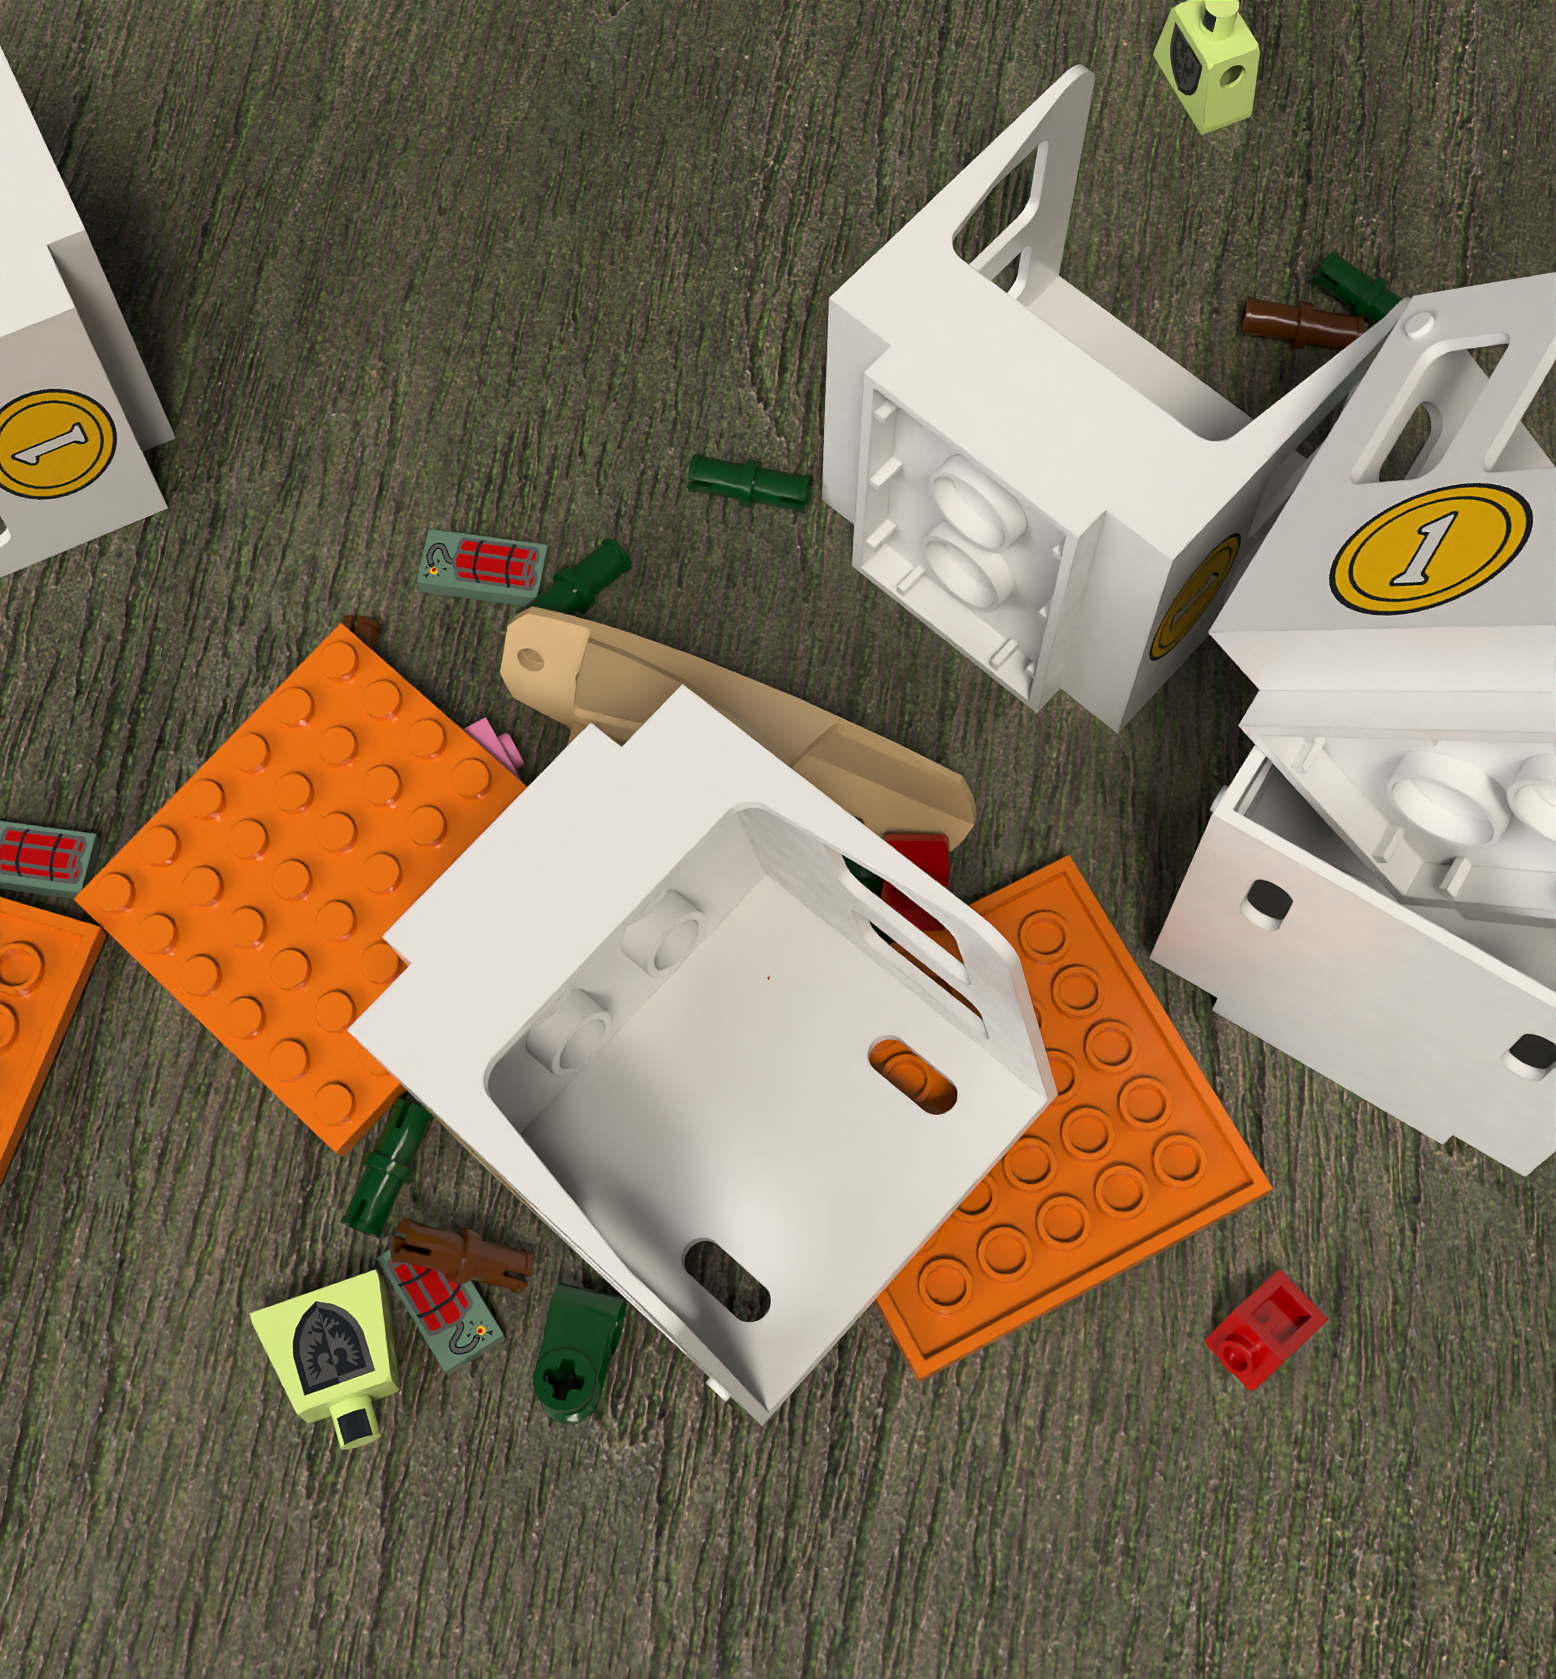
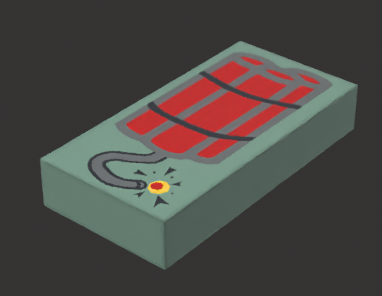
M429 529L417 578L419 592L526 606L542 593L550 556L549 548L546 544Z
M0 821V889L74 899L92 880L101 840L94 833Z
M435 1222L429 1225L439 1228ZM391 1249L377 1257L378 1262L447 1376L506 1340L470 1279L462 1285L448 1281L443 1272L405 1262H394L391 1258Z

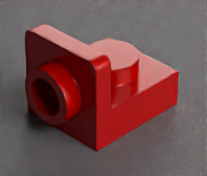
M888 834L885 837V842L951 892L949 838L946 835ZM884 879L881 900L921 931H945V926Z
M1279 1269L1234 1309L1206 1338L1205 1343L1230 1373L1234 1374L1248 1390L1254 1391L1329 1319Z

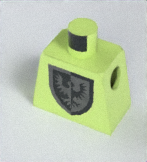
M1188 0L1176 5L1169 13L1154 50V58L1201 135L1244 120L1252 115L1260 50L1257 41L1238 12L1240 4L1238 0Z
M376 1269L249 1313L252 1324L293 1408L304 1421L311 1423L331 1416L342 1450L357 1448L381 1437L372 1401L398 1392L400 1390L389 1291L386 1282Z

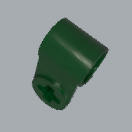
M560 1282L557 1284L550 1301L544 1328V1339L533 1372L535 1394L541 1402L543 1410L552 1420L560 1424L575 1425L586 1421L596 1411L609 1364L616 1352L624 1324L627 1300L624 1297ZM569 1374H575L582 1388L581 1391L576 1389L569 1390L566 1399L559 1400L553 1384H565Z

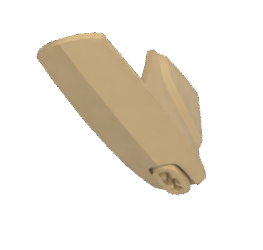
M532 606L514 616L507 626L500 674L513 698L566 725L570 729L571 733L567 746L592 723L622 747L683 684L853 817L864 820L865 826L884 841L888 834H943L949 838V850L951 852L959 846L975 825L977 820L975 801L962 775L896 742L795 696L689 653L630 632L560 612Z

